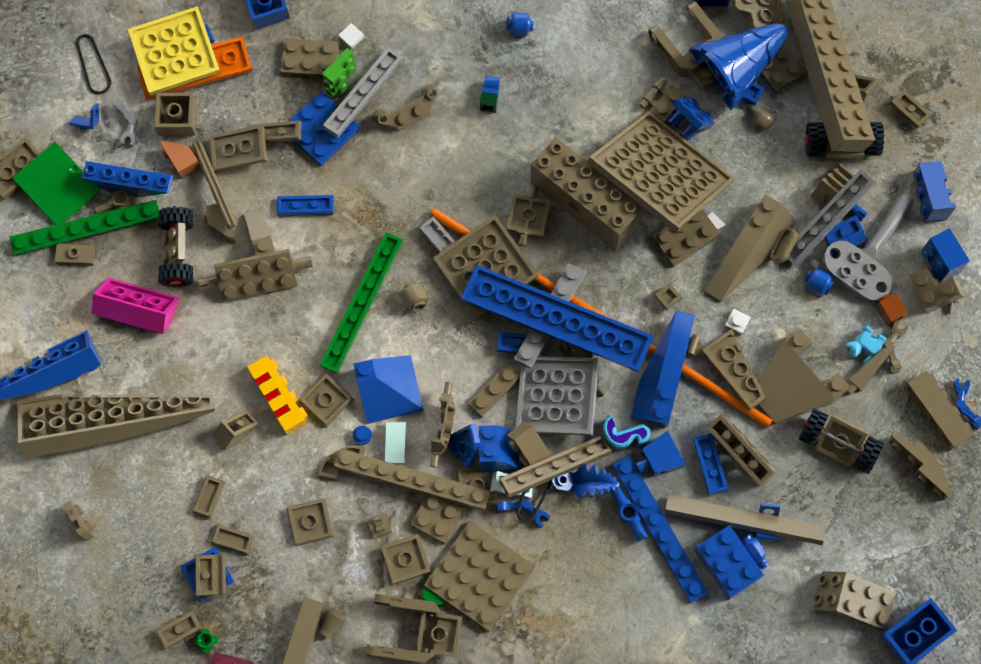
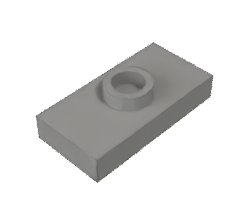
M434 217L419 227L420 232L438 253L455 243Z

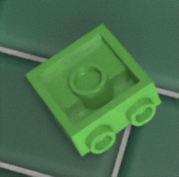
M347 48L322 73L323 83L326 87L325 91L331 97H338L346 92L349 85L347 76L350 77L355 72V60L350 49Z

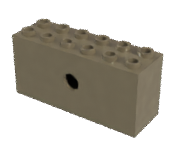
M555 137L531 163L530 183L534 186H539L538 190L614 251L617 252L640 226L644 207L595 170L587 161Z

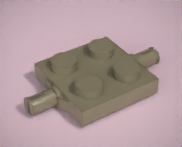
M531 185L529 195H513L506 230L520 235L519 246H522L523 241V247H526L527 238L530 236L539 238L544 236L551 201L537 197L539 188L537 185H535V190L534 185Z

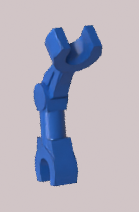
M956 378L954 382V389L957 394L955 407L978 430L981 427V417L975 415L965 405V395L969 390L970 380H966L965 386L962 387L959 385V378Z
M520 500L513 503L498 502L496 505L497 513L517 509ZM523 500L520 510L524 509L533 516L536 508L531 505L529 500ZM539 509L533 521L537 527L542 528L543 524L539 521V518L544 517L548 521L550 516Z

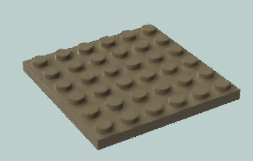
M649 111L597 150L587 160V163L595 170L604 175L675 233L735 180L733 176Z

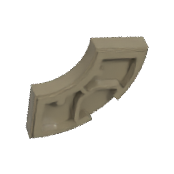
M348 446L341 448L343 450H347L361 455H364L365 451L364 446ZM339 450L328 456L322 463L317 474L318 477L337 481L338 476L342 472L334 469Z

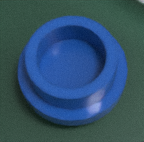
M358 426L353 431V439L359 445H366L372 439V432L367 426Z

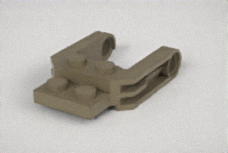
M693 1L685 6V10L688 11L690 17L694 20L695 26L706 38L705 42L723 37L696 2ZM658 25L648 29L650 39L679 76H692L702 90L717 80L705 61L698 65L690 52L682 56Z
M375 594L374 604L423 611L417 642L418 650L411 651L367 644L366 654L422 663L429 662L436 655L457 657L462 616L443 614L435 602Z

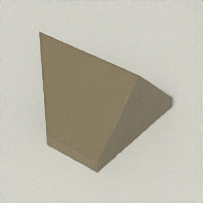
M855 75L863 103L884 79Z

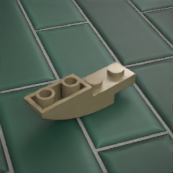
M897 432L889 441L892 444V448L899 453L902 452L911 465L918 467L914 474L921 484L929 486L937 498H942L943 500L951 495L948 481L933 454L920 440L912 444Z

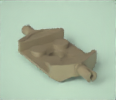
M445 382L444 392L439 399L441 402V423H443V426L438 428V439L432 438L430 467L438 468L439 456L447 452L446 449L450 444L453 418L456 412L453 402L454 398L451 394L452 382Z

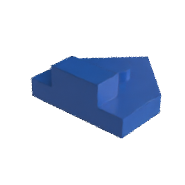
M470 424L450 435L449 446L451 454L455 458H459L467 468L473 467L480 445L476 424Z

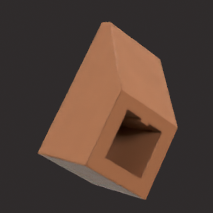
M168 141L160 142L163 147L160 151L166 160H171L172 164H170V167L174 174L179 173L180 177L184 178L201 168L189 146Z

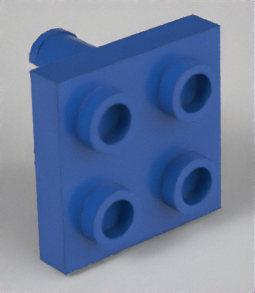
M678 98L672 104L678 110L669 119V122H673L672 125L678 127L687 118L691 123L681 133L688 140H691L698 130L711 128L715 124L712 120V115L706 110L703 111L699 107V102L694 98Z

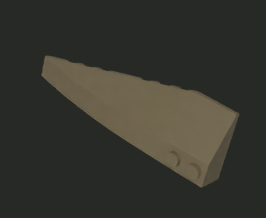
M51 395L17 401L18 445L23 459L124 440L171 427L214 412L213 395H187V397H179L178 395H170V397H159V395H150V397H142L141 395H109L108 397H101L100 395H91V397Z

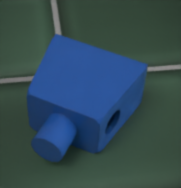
M668 431L644 447L641 452L644 459L635 463L639 473L650 469L653 476L679 470L685 466V462Z

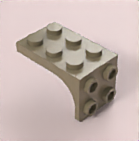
M823 571L821 573L817 592L813 600L814 610L840 614L881 631H887L896 592L848 572Z

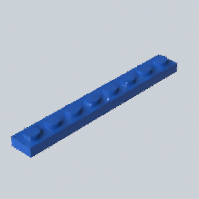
M630 455L614 463L612 467L633 504L637 507L641 518L690 604L708 595V591Z

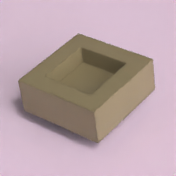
M670 283L655 294V298L667 311L682 299V296Z

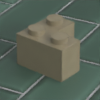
M924 268L909 275L921 304L927 312H932L965 297L958 279L954 277L938 283L933 270L929 268Z

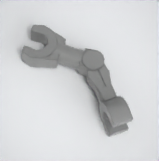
M117 97L112 103L128 121L127 131H124L120 142L122 145H125V141L131 139L130 145L134 147L136 144L134 130L137 125V119Z

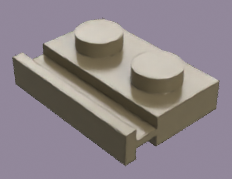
M197 555L196 596L226 595V555Z

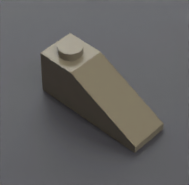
M262 208L244 213L256 256L276 252Z

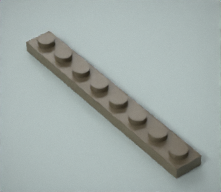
M343 449L339 450L334 464V469L483 512H485L490 496V491Z

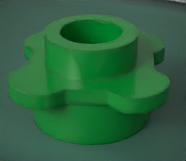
M203 629L202 633L194 640V644L200 646L205 653H209L211 647L218 643V637L213 636L209 629Z

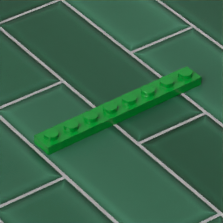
M152 200L10 236L9 238L13 254L16 256L57 244L158 220L160 209L158 201Z
M385 232L320 363V367L336 374L339 373L403 243V239Z

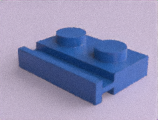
M856 215L836 224L824 237L828 247L837 241H847L857 246L868 240ZM831 250L833 257L838 255L835 250Z

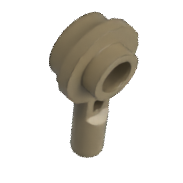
M118 191L111 197L110 201L95 207V211L97 214H100L113 207L119 209L128 207L131 204V196L125 191Z

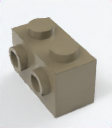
M525 421L506 435L510 440L509 446L514 452L519 454L518 460L524 467L552 456L533 425Z

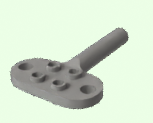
M901 194L863 249H859L847 241L832 243L825 249L822 256L825 270L833 278L866 301L876 302L884 295L889 294L892 288V278L886 268L878 263L876 257L914 203L913 199L908 195ZM830 250H835L838 253L837 259L830 256ZM877 284L884 286V293H880L876 289Z

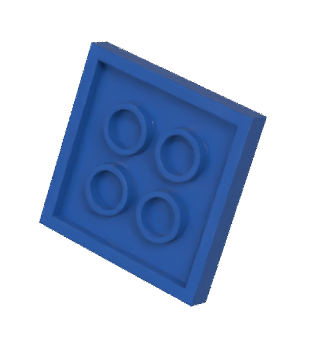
M322 91L290 120L302 122L301 140L294 142L320 166L327 162L361 130L354 120L339 138L324 130L323 124L338 106Z

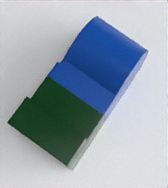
M485 76L480 98L481 111L497 112L500 77Z

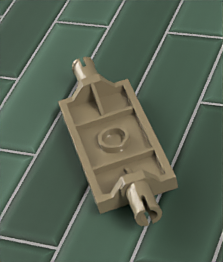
M286 249L214 264L215 276L199 278L198 281L201 290L214 287L220 288L222 300L227 301L298 286L295 273L297 270L313 268L311 255L294 259L291 257L290 250Z

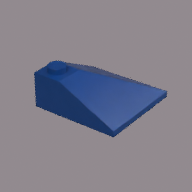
M411 355L370 359L353 363L367 424L424 411Z

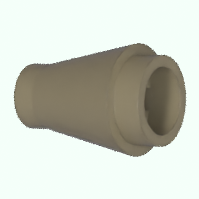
M336 607L329 610L320 633L330 638L346 622L347 615Z

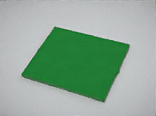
M53 142L12 177L56 225L66 222L101 191L97 186L81 179L82 169L56 142Z

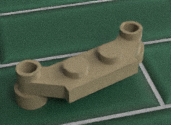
M426 84L421 89L422 97L391 113L378 109L372 115L373 121L379 125L394 126L397 130H401L431 114V106L438 95L437 89L431 84ZM384 115V119L380 121V116Z

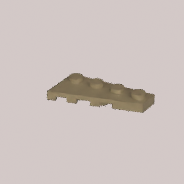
M733 329L702 349L701 353L749 411L765 400L766 397L750 369L751 366L748 360L744 357Z

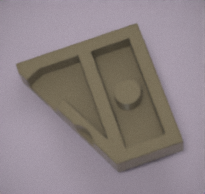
M71 501L63 505L71 522L77 527L78 535L87 541L92 539L94 535L91 531L94 529L88 520L85 521L81 516L84 514L78 504H73Z

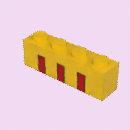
M268 355L247 366L287 435L308 424L305 419L308 415L303 407L298 408L296 404L298 398L293 390L291 392L288 391L286 386L289 383L284 375L279 376L277 372L279 366L274 359L270 360Z

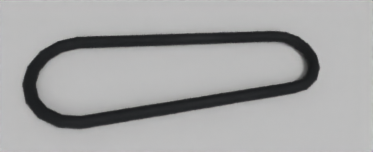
M82 34L77 38L76 45L88 87L93 93H105L111 86V78L93 37L89 34ZM82 37H89L108 78L109 84L103 91H95L90 85L79 46V40Z
M550 480V482H549V484H548V486H547V488H546V490H545V492H544V494H543V496H542V498H541V500H540V502H539V504H538V506H537V508H536V510H535L533 516H532L530 519H527V520L521 518V516H520V514H519L521 505H522V503H523V500H524V497H525V494H526V491L523 492L522 497H521L520 502H519V505H518V508H517V512H516V513H517V517L519 518V520H521L522 522H526V523H527V522H531V521L535 518V516H536V514H537V512H538V510H539V508H540V506H541V504H542V502H543V500H544V498H545V496H546V494H547V492H548V490H549V488H550V486H551V480Z

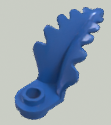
M582 464L576 472H568L551 480L552 486L557 490L574 492L579 498H583L585 492L590 497H593L595 490H597L599 495H602L603 490L609 493L610 489L615 491V488L620 486V483L616 481V477L611 478L612 474L610 472L605 475V469H601L597 474V467L595 465L588 471L586 464Z

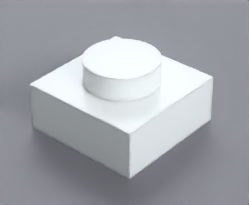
M733 309L725 327L730 330L733 329L734 332L742 335L751 317Z

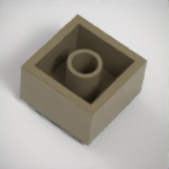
M156 93L154 127L158 135L196 136L197 99L194 93Z

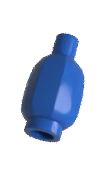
M751 534L742 538L741 542L753 560L759 563L762 569L769 566L765 559V549L756 537H752Z

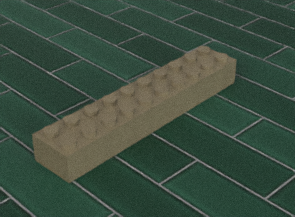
M786 0L831 150L864 152L875 141V137L831 0Z

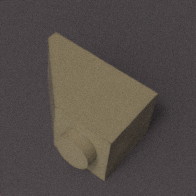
M217 204L206 205V212L203 213L205 224L208 223L211 230L231 244L235 243L234 228L228 229Z
M245 410L221 422L212 438L225 451L237 445L259 423Z

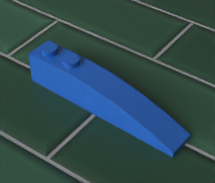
M676 310L639 380L630 418L669 427L695 318L694 314Z
M88 330L49 348L48 354L41 358L36 356L31 359L33 362L30 365L18 367L9 378L8 376L0 378V399L42 391L69 380H75L81 374L97 369L101 365L100 356Z

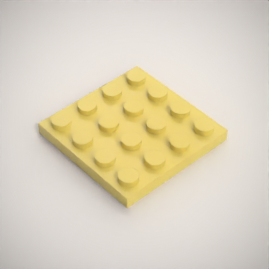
M198 6L128 29L150 96L220 73Z

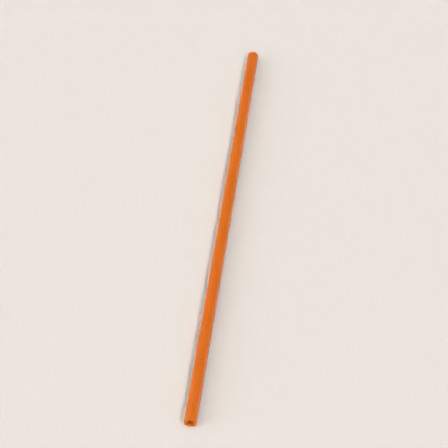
M435 208L432 210L431 217H434L437 221L462 237L471 232V230ZM537 272L539 277L533 281L552 292L556 284ZM573 296L570 301L571 303L589 309H593L596 311V313L604 315L603 313L593 308L589 304L585 303L581 299L577 298L576 296ZM651 344L647 353L653 356L657 347ZM683 364L682 375L766 428L769 427L772 419L754 408L749 411L740 399Z

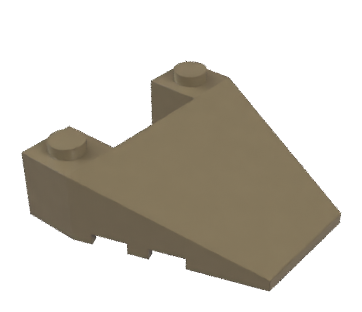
M800 328L783 341L758 381L766 397L759 406L772 419L774 424L797 417L806 412H811L814 408L818 409L829 406L850 389V386L838 372L825 383H822L799 357L812 344Z

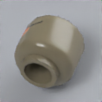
M410 282L404 286L401 292L402 300L407 309L417 312L426 307L429 299L423 285Z

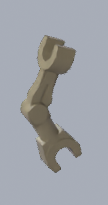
M900 321L894 322L890 332L891 335L884 342L883 348L893 346L897 339L906 334L908 326H905L903 330H899L897 326ZM893 348L888 355L892 374L900 372L899 369L902 368L900 361L896 359Z

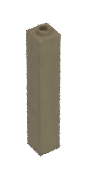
M304 597L283 664H307L325 609L324 603Z

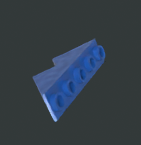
M86 161L81 179L107 192L125 191L139 198L168 194L173 176Z

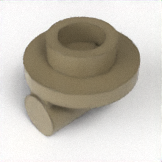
M692 335L690 337L686 351L687 355L696 356L701 352L702 343L699 340V336Z

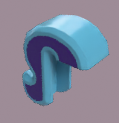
M612 415L608 416L604 421L602 428L603 436L614 450H625L629 448L633 441L637 442V447L644 446L649 441L650 430L643 424L617 432Z

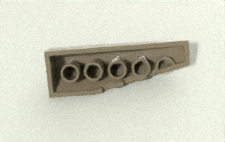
M767 195L763 196L704 293L722 302L770 256L780 233L784 229L791 227L795 220L781 203Z

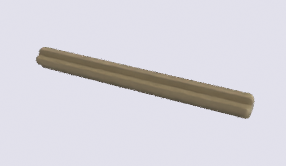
M197 141L192 144L193 150L228 229L235 228L237 226L235 218L202 142Z

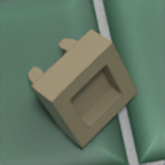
M386 513L367 519L373 539L392 533Z

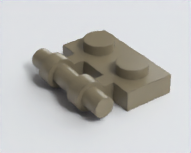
M662 77L652 85L651 91L642 97L639 106L645 109L649 105L652 107L649 112L665 123L677 109L672 105L674 101L678 98H686V94L673 85L668 89L664 88L667 80ZM657 93L662 95L658 101L654 100Z

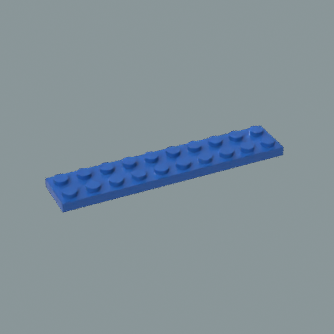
M479 265L476 266L461 297V300L636 372H639L654 338L651 334Z

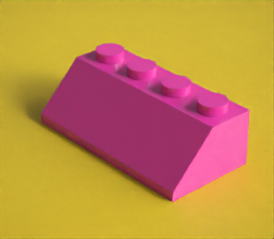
M108 277L93 294L91 314L98 315L101 318L112 319L119 323L130 324L136 328L151 330L154 333L164 334L171 325L180 297Z

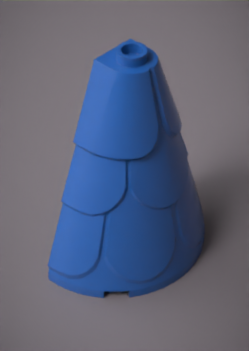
M770 24L748 29L743 33L724 36L721 39L697 44L690 48L689 52L698 65L704 61L724 88L725 92L720 96L731 111L738 106L764 68L771 63L787 39L788 31L782 24Z

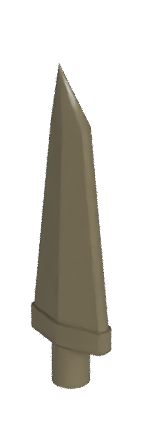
M896 345L883 348L848 379L852 383L849 385L850 389L847 392L852 394L857 388L862 391Z

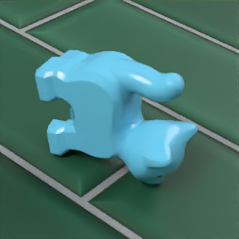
M867 325L862 328L861 334L857 336L855 341L848 342L845 346L847 354L850 356L849 359L857 357L861 350L868 355L863 365L881 351L882 344L887 339L881 334H878V336L874 335L872 338L870 335L873 329Z

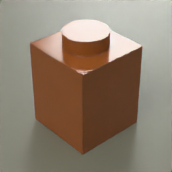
M896 293L891 296L889 294L884 295L879 299L880 302L876 306L887 326L903 319L908 313Z

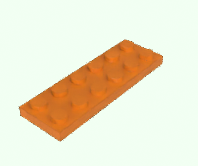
M243 36L211 45L220 73L160 93H177L253 72ZM137 65L146 101L155 99L156 94L150 96L140 65Z

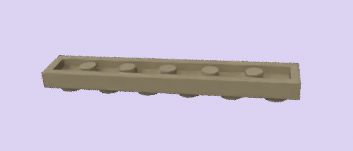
M601 435L500 478L499 483L508 498L580 468L582 464L587 465L612 453V449L604 436Z

